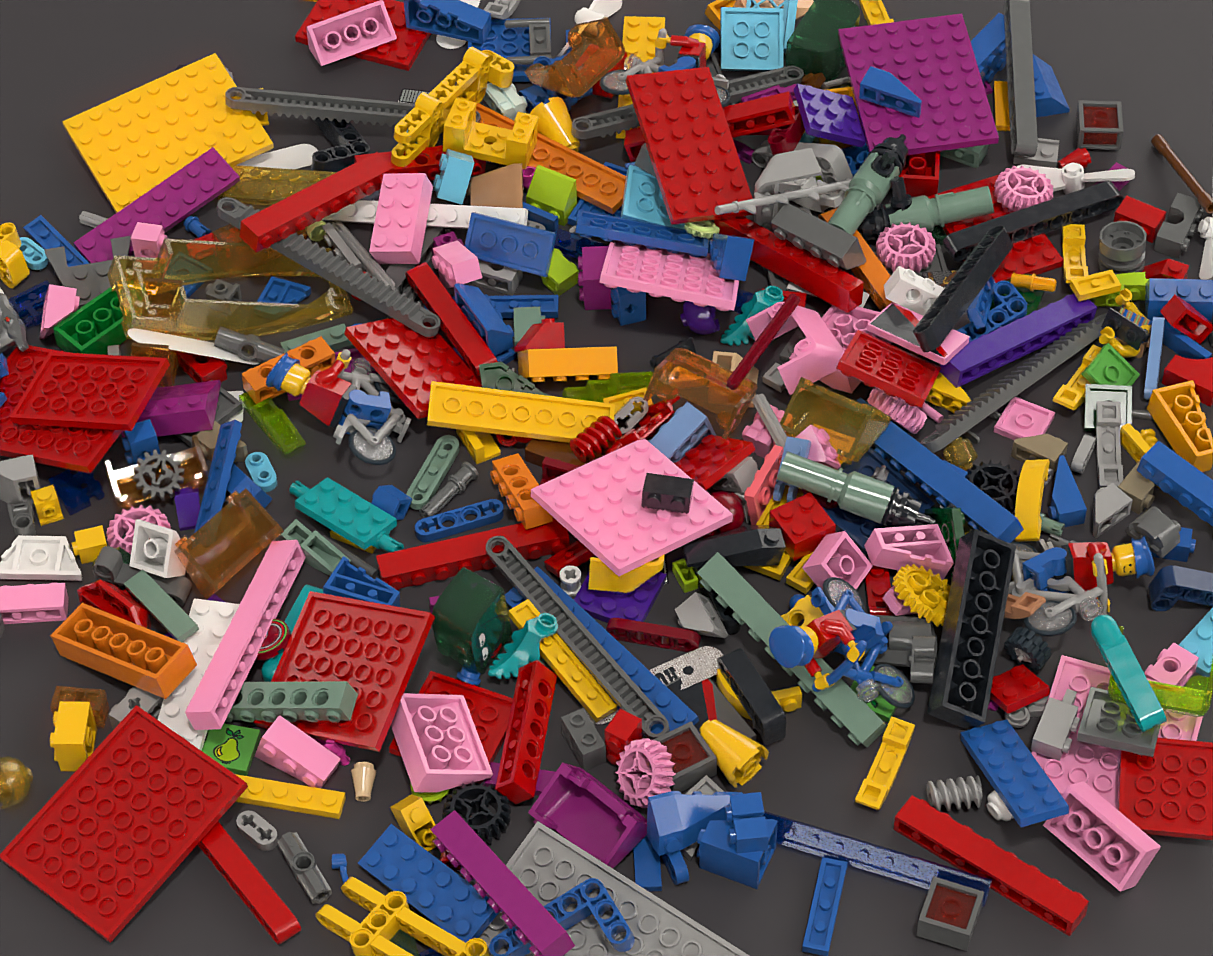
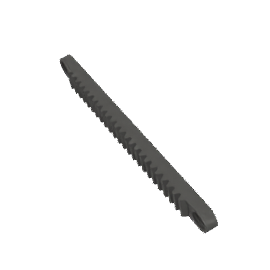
M787 66L729 80V88L726 90L730 93V101L726 106H729L730 103L736 104L738 101L741 103L742 97L776 85L785 88L793 84H800L804 72L798 66ZM788 75H795L797 78H791ZM717 90L720 102L722 103L725 101L726 95ZM631 104L578 117L572 121L571 133L577 139H588L600 135L604 138L608 133L610 136L614 132L620 134L622 130L626 132L630 128H637L640 124L634 106ZM583 126V127H586L587 129H586V130H579L577 127Z
M232 87L225 93V103L228 107L249 110L253 114L260 111L261 115L268 112L270 116L277 113L280 117L282 114H286L287 117H290L292 114L295 118L302 115L304 119L311 116L313 120L320 117L321 120L328 118L329 121H333L335 118L338 122L345 119L347 123L354 120L355 124L362 121L363 124L371 122L372 125H375L378 122L380 126L387 123L389 127L400 122L415 106L414 103ZM233 96H238V97H240L241 99H239V100H234V99H232L231 97H233ZM476 111V122L480 123L481 116Z
M230 197L220 199L217 205L218 217L240 229L242 220L260 211L259 209L255 211L252 205L248 207ZM224 207H231V208H233L234 210H232V211H225L223 208H224ZM294 233L288 238L282 239L270 246L419 334L427 337L438 334L440 318L423 308L419 301L415 303L413 298L408 299L405 293L399 294L398 289L392 290L391 285L385 286L384 281L378 282L375 276L371 278L368 272L364 274L360 267L356 269L353 263L349 265L347 260L344 259L342 261L339 255L333 256L332 251L326 252L325 247L319 248L318 243L312 244L309 238L305 240L302 234L298 236L297 233ZM430 322L434 324V326L426 327L425 325H423V323Z
M1107 313L1095 317L1088 323L1078 324L1077 328L1071 329L1072 332H1066V336H1061L1059 340L1053 342L1054 345H1048L1047 349H1042L1041 353L1035 354V358H1030L1029 362H1024L1023 366L1017 367V371H1011V375L1004 376L1005 379L999 380L998 384H993L992 388H987L985 393H980V397L973 398V401L967 402V406H962L961 410L955 411V415H949L948 419L942 420V424H936V430L924 438L920 444L932 453L943 449L1100 337V331L1104 329L1101 326Z
M503 536L490 538L486 543V551L490 560L497 566L502 575L507 578L508 582H511L513 587L517 589L518 593L523 596L524 600L529 599L540 614L549 613L557 619L558 629L556 633L594 679L597 680L599 685L603 687L604 691L609 694L610 698L615 701L617 706L642 719V733L648 739L654 740L670 732L669 723L663 714L514 546ZM496 545L505 546L501 553L492 552ZM655 724H662L664 726L663 731L658 734L652 733L650 729Z

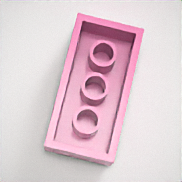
M425 173L383 174L369 250L378 264L420 263L433 185Z
M1084 781L1068 785L1062 797L1069 805V814L1046 820L1043 826L1120 892L1135 887L1161 846Z

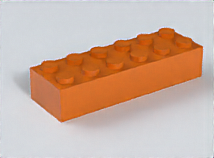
M81 603L50 635L60 656L164 699L197 666L187 644L84 603Z

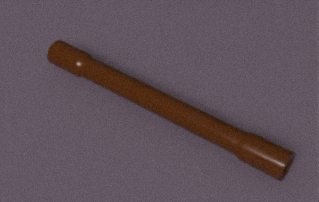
M1161 134L1155 135L1151 140L1153 146L1176 171L1198 199L1204 210L1209 214L1213 213V198L1186 168Z

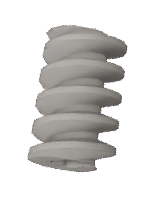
M967 776L966 781L962 777H958L955 783L953 779L948 778L946 784L942 780H937L936 785L932 781H928V803L938 811L941 810V805H944L946 810L950 811L952 803L955 804L957 810H960L961 802H964L967 809H970L971 801H974L977 808H979L982 800V787L979 776H976V780L972 776Z

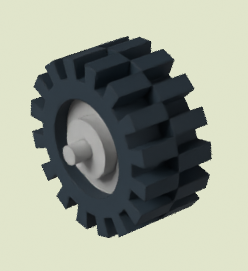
M1017 627L1004 642V649H1006L1008 655H1011L1010 658L1017 661L1016 664H1023L1031 672H1038L1051 657V649L1046 647L1048 645L1046 641L1043 642L1042 637H1037L1034 631L1030 632L1028 628Z

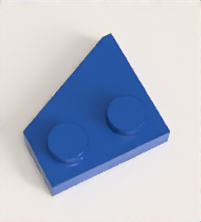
M271 276L253 307L254 313L275 319L311 294V287Z

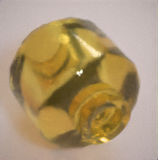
M961 436L945 446L946 448L943 451L947 462L965 471L973 466V462L978 457L971 441L967 438L962 439Z

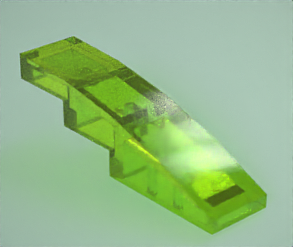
M653 372L611 373L609 380H588L586 387L564 388L562 395L564 398L603 403V398L645 387L648 393L652 394L658 392L660 387Z
M247 392L239 395V401L252 419L285 455L306 445L305 440L282 409L279 410L270 397L255 404Z

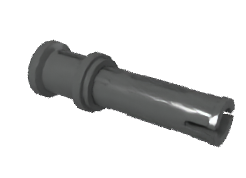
M463 462L461 468L454 475L452 474L448 477L447 484L419 510L421 516L427 518L436 515L457 493L464 492L466 486L472 480H476L479 477L476 468L468 462Z

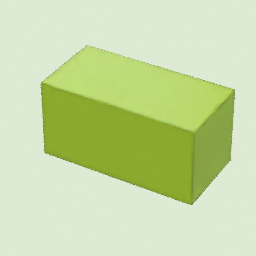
M685 558L672 562V572L683 592L687 593L698 589V578L692 567H687Z

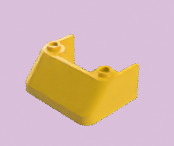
M664 555L621 576L616 575L599 558L591 557L588 589L623 593L632 592L663 569Z

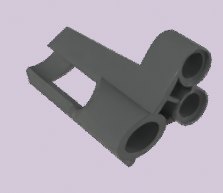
M874 615L880 618L881 624L885 621H890L893 625L892 630L889 632V647H887L883 654H878L874 663L911 667L909 683L933 684L938 644L932 621L927 623L924 617L920 619L918 617ZM868 652L861 658L859 662H864Z

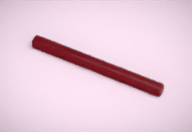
M794 293L789 295L727 379V387L731 390L738 388L801 301L799 296H796Z

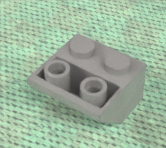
M33 454L0 461V500L12 503V505L27 502V499L30 498L32 500L30 492L41 488Z

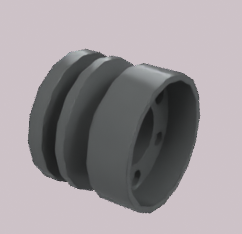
M1116 221L1104 226L1099 236L1098 267L1100 271L1113 270L1115 275L1142 272L1145 266V230L1138 224L1130 221Z

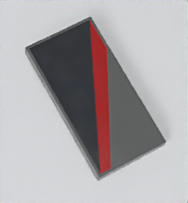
M681 677L665 685L699 717V721L694 725L699 733H701L699 731L700 727L706 721L716 719L750 739L756 740L754 731L710 678L682 690Z

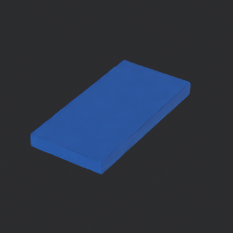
M471 212L464 246L478 260L547 277L557 233Z

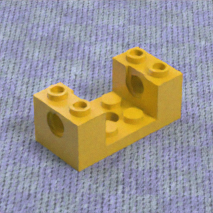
M456 98L444 124L443 151L446 152L447 149L470 155L476 159L507 166L522 163V169L526 170L537 143L539 116L518 112L514 120V128L509 130L477 123L476 102Z

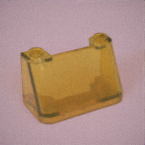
M801 377L780 424L786 435L794 438L809 425L818 429H824L830 437L829 442L840 456L839 460L852 465V462L858 463L888 427L892 417L873 406L858 403Z

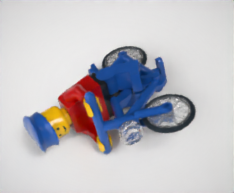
M836 577L828 578L823 583V590L821 587H816L811 592L812 605L820 607L824 616L814 619L807 626L782 625L776 627L771 632L769 647L774 658L785 668L804 666L811 677L816 678L812 685L813 691L819 692L829 688L842 676L857 681L856 691L858 692L857 697L859 700L868 702L880 694L888 703L895 707L909 708L913 705L915 700L914 689L911 683H909L908 678L901 671L888 664H879L870 672L878 654H883L887 650L888 639L885 635L892 630L893 625L890 621H885L881 624L879 617L865 613V606L861 596L852 585L843 579ZM834 651L845 655L846 660L831 674H821L822 669L815 659L828 656ZM868 652L864 662L860 667L858 661H860L861 658Z

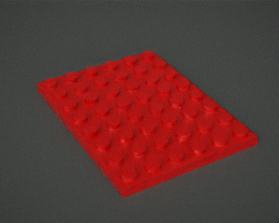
M28 345L29 349L22 352L17 346L7 358L9 374L0 378V392L5 393L7 400L0 408V455L18 458L33 454L36 463L91 473L123 430L14 424L10 419V415L49 352L70 353Z
M136 705L1 852L0 859L111 943L248 788V785L244 780Z

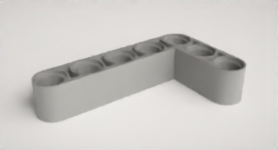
M767 140L752 153V161L761 168H765L773 157ZM803 142L797 144L794 151L812 148L822 171L821 177L823 182L831 184L846 181V178H853L845 155L838 146Z

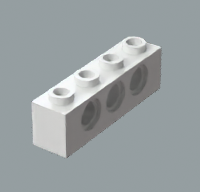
M900 266L897 267L884 284L886 299L923 316L944 290L943 287L935 284L931 279L918 276L911 269H904ZM967 310L953 327L954 330H958L970 323Z

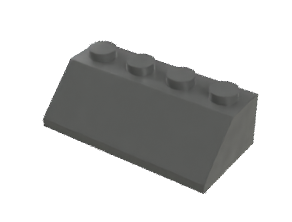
M789 203L784 204L770 222L774 229V234L779 239L791 241L795 247L808 250L816 258L822 257L834 267L840 266L848 270L863 265L866 262L857 237Z

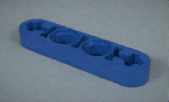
M489 499L423 518L415 524L416 538L421 542H431L496 523L504 516L503 504L497 499ZM468 514L477 516L472 521L466 520L464 517ZM448 520L455 523L451 527H444L442 525L443 522Z

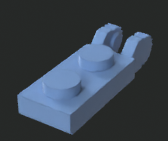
M787 436L779 471L787 451L808 459L811 441ZM776 479L777 483L774 487L773 499L775 501L782 499L785 485L790 486L787 502L796 499L799 488Z

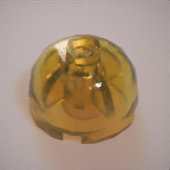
M0 757V802L3 805L2 809L22 802L28 796L33 780L31 770L14 757Z

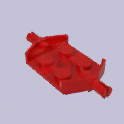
M673 392L668 398L651 405L646 413L647 416L638 422L639 426L636 429L629 430L620 439H615V443L605 451V455L637 440H647L658 431L657 429L663 424L668 423L675 413L672 405L680 400L678 393Z

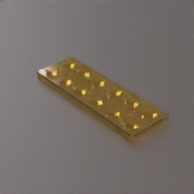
M236 165L232 169L240 176V181L217 197L218 200L230 197L243 204L271 206L337 172Z

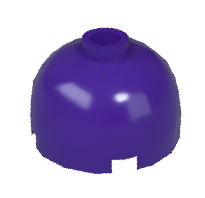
M690 301L684 302V313L680 314L685 327L689 326L693 332L700 335L720 331L719 320H714V312H716L714 306L707 305L701 307Z

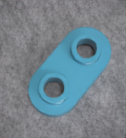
M21 237L22 244L19 249L24 255L27 266L32 270L45 268L49 260L45 255L44 249L31 239Z
M262 452L249 454L245 459V465L251 480L265 492L275 489L277 477L267 455Z

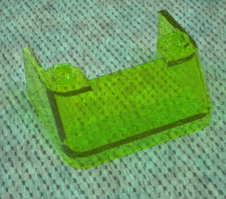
M1119 626V629L1123 634L1124 627ZM1213 653L1208 677L1193 676L1188 680L1186 687L1148 680L1163 711L1194 717H1201L1209 711L1213 693ZM1110 673L1108 685L1110 698L1115 702L1127 704Z

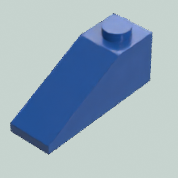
M870 66L860 83L859 98L919 118L921 116L922 100L890 72Z
M1061 455L1059 456L1051 505L1048 506V515L1050 519L1064 523L1065 527L1084 524L1087 508L1065 456Z
M234 463L232 464L231 478L228 482L227 490L246 508L255 503L259 515L273 499Z

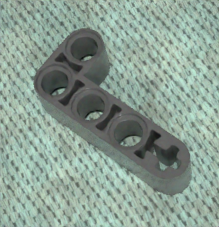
M110 546L102 547L92 568L95 581L101 579L114 584L122 591H128L124 583L141 570L129 566L130 564L123 563L121 553ZM146 572L180 607L184 606L192 588V583L189 579L183 576L164 578Z

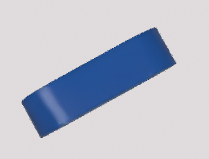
M680 850L661 855L675 885L689 881L688 869Z

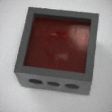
M1078 100L1076 112L1077 148L1120 150L1124 132L1121 101Z
M688 722L654 739L659 741L661 745L667 746V752L672 754L670 761L675 763L672 767V771L676 773V775L672 776V781L675 785L670 786L671 791L682 792L695 786L706 775L709 778L717 775V757L692 722Z
M933 877L918 920L916 936L968 951L982 909L984 892Z

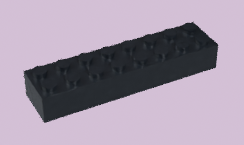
M973 529L959 539L927 714L966 730L976 728L986 721L1016 551L1015 545L977 529Z

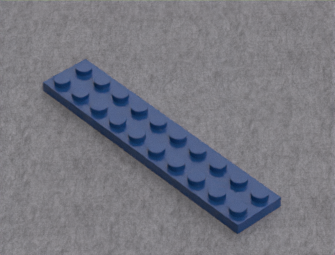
M538 566L534 569L663 714L669 723L670 731L688 722H692L695 725L699 721V717L548 575ZM514 587L502 597L504 603L511 609L525 601L523 596ZM655 724L651 727L650 731L658 734L663 731L664 726L662 724Z

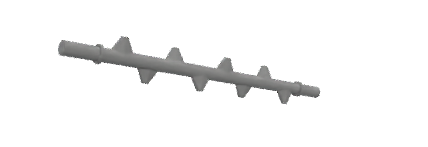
M846 178V181L831 184L817 180V186L795 191L784 190V193L764 196L755 192V199L740 202L733 201L729 204L716 206L715 213L721 215L746 210L756 214V207L776 203L788 204L791 200L806 197L819 201V195L841 190L846 191L852 178Z

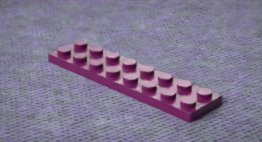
M212 147L73 243L74 247L89 263L113 260L111 239L131 237L137 222L162 225L165 233L238 183L240 176ZM132 241L128 258L134 255Z

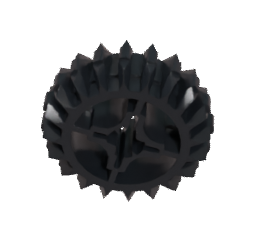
M991 460L988 464L981 461L979 466L973 464L971 470L967 469L968 475L965 478L975 486L978 485L980 490L1012 514L1016 506L1020 477L1017 469L1010 470L1009 464L1002 466L1001 461L998 464H993ZM1008 489L1010 492L1006 494L1004 491Z
M472 781L471 786L468 787L463 783L461 790L454 788L453 795H447L446 803L443 805L442 820L455 810L457 813L462 814L465 822L474 832L490 845L492 837L500 839L501 832L506 833L507 825L511 821V807L509 806L507 796H503L495 790L493 784L486 787L484 781L480 785H476ZM489 805L496 810V814L491 813V810L488 809Z

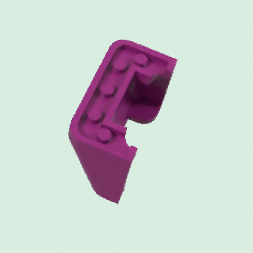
M563 762L528 812L535 818L533 821L535 824L538 821L546 827L556 830L568 841L612 869L647 835V819L584 769Z

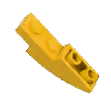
M940 372L926 398V401L933 405L940 406L953 413L961 410L962 406H967V402H971L961 387L956 388Z

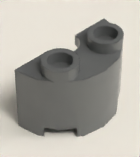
M1153 506L1128 525L1124 532L1135 540L1145 536L1149 549L1160 558H1163L1180 543L1179 532L1181 531V526L1177 521L1169 519L1159 508Z

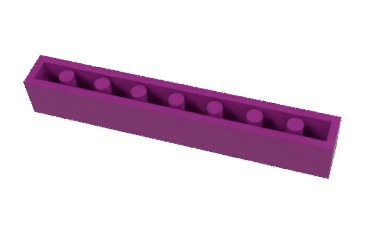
M455 810L430 829L436 838L433 840V843L441 853L447 851L446 857L455 868L458 866L462 868L460 873L468 883L472 880L474 881L475 885L473 887L482 898L485 896L489 898L487 903L496 914L501 911L503 914L501 919L509 929L513 927L517 929L515 932L516 936L524 945L527 943L531 945L529 950L534 956H563L575 946L565 929Z

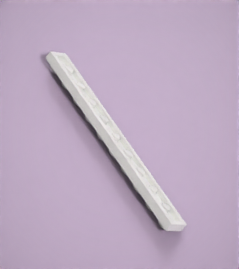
M358 200L356 203L350 204L322 220L374 224L378 201ZM430 204L426 227L468 229L471 212L527 225L528 210L525 208Z

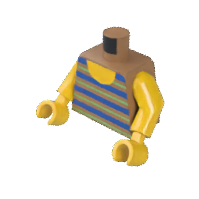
M1126 288L1121 290L1120 294L1115 298V302L1118 305H1124V308L1121 307L1119 312L1141 328L1148 330L1151 338L1152 321L1147 319L1133 302H1130L1132 299L1131 291ZM1105 327L1100 331L1099 342L1101 344L1109 343L1123 358H1142L1146 348L1150 346L1149 338L1147 342L1142 341L1139 350H1136L1117 338L1112 328Z

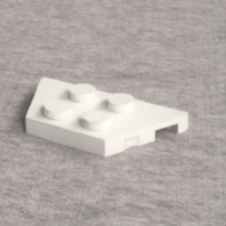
M18 535L13 541L12 546L1 556L0 579L82 581L81 571L78 568L66 536Z

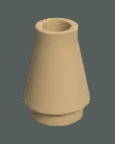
M358 762L354 764V769L351 770L355 799L366 802L371 799L376 770L372 763Z

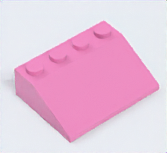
M832 305L822 317V320L844 352L857 330L889 344L892 343L867 331V324L880 312L856 307L849 313H846ZM795 352L792 353V355L789 357V360H792L797 357L795 355ZM836 370L820 379V381L833 389L851 394L862 381L855 377H847L840 370Z
M403 694L391 727L414 792H440L462 786L463 783L466 785L472 783V781L477 782L492 777L491 767L464 695Z

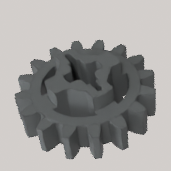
M155 449L152 456L147 452L144 453L145 460L138 458L137 464L139 466H134L133 472L136 474L133 476V482H138L136 484L137 490L143 489L142 496L145 497L151 494V500L153 501L156 496H160L161 501H164V495L167 494L172 498L173 490L180 491L179 484L184 483V478L182 477L184 469L179 468L181 466L180 460L174 461L175 454H171L168 457L166 456V450H163L160 455ZM166 464H168L173 470H169ZM160 468H162V475H160V478H158V481L156 482L155 476H157V474L160 471ZM145 480H148V481L150 482L151 486H149V485L145 482Z

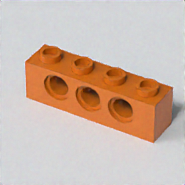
M322 336L287 351L290 358L300 360V365L310 371L311 377L318 370L323 371L330 368L336 361L334 351ZM284 354L241 373L243 388L257 406L286 392L284 390L278 391L276 388L267 387L266 385L268 374Z
M517 453L492 461L493 471H490L492 482L494 485H498L501 496L506 497L509 509L514 510L516 520L518 522L521 521L525 529L553 522L552 515L531 497V489L539 486L520 455Z

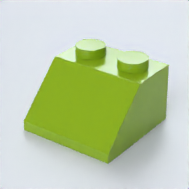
M538 165L526 195V203L558 216V224L565 226L569 215L577 205L576 179Z

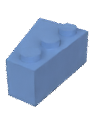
M686 402L683 407H679L668 423L663 424L658 433L648 442L674 463L681 460L688 450L702 443L704 437L716 434L708 417L689 402Z

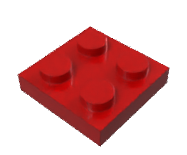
M1022 664L993 677L990 699L1007 714H1010L1050 695V687Z

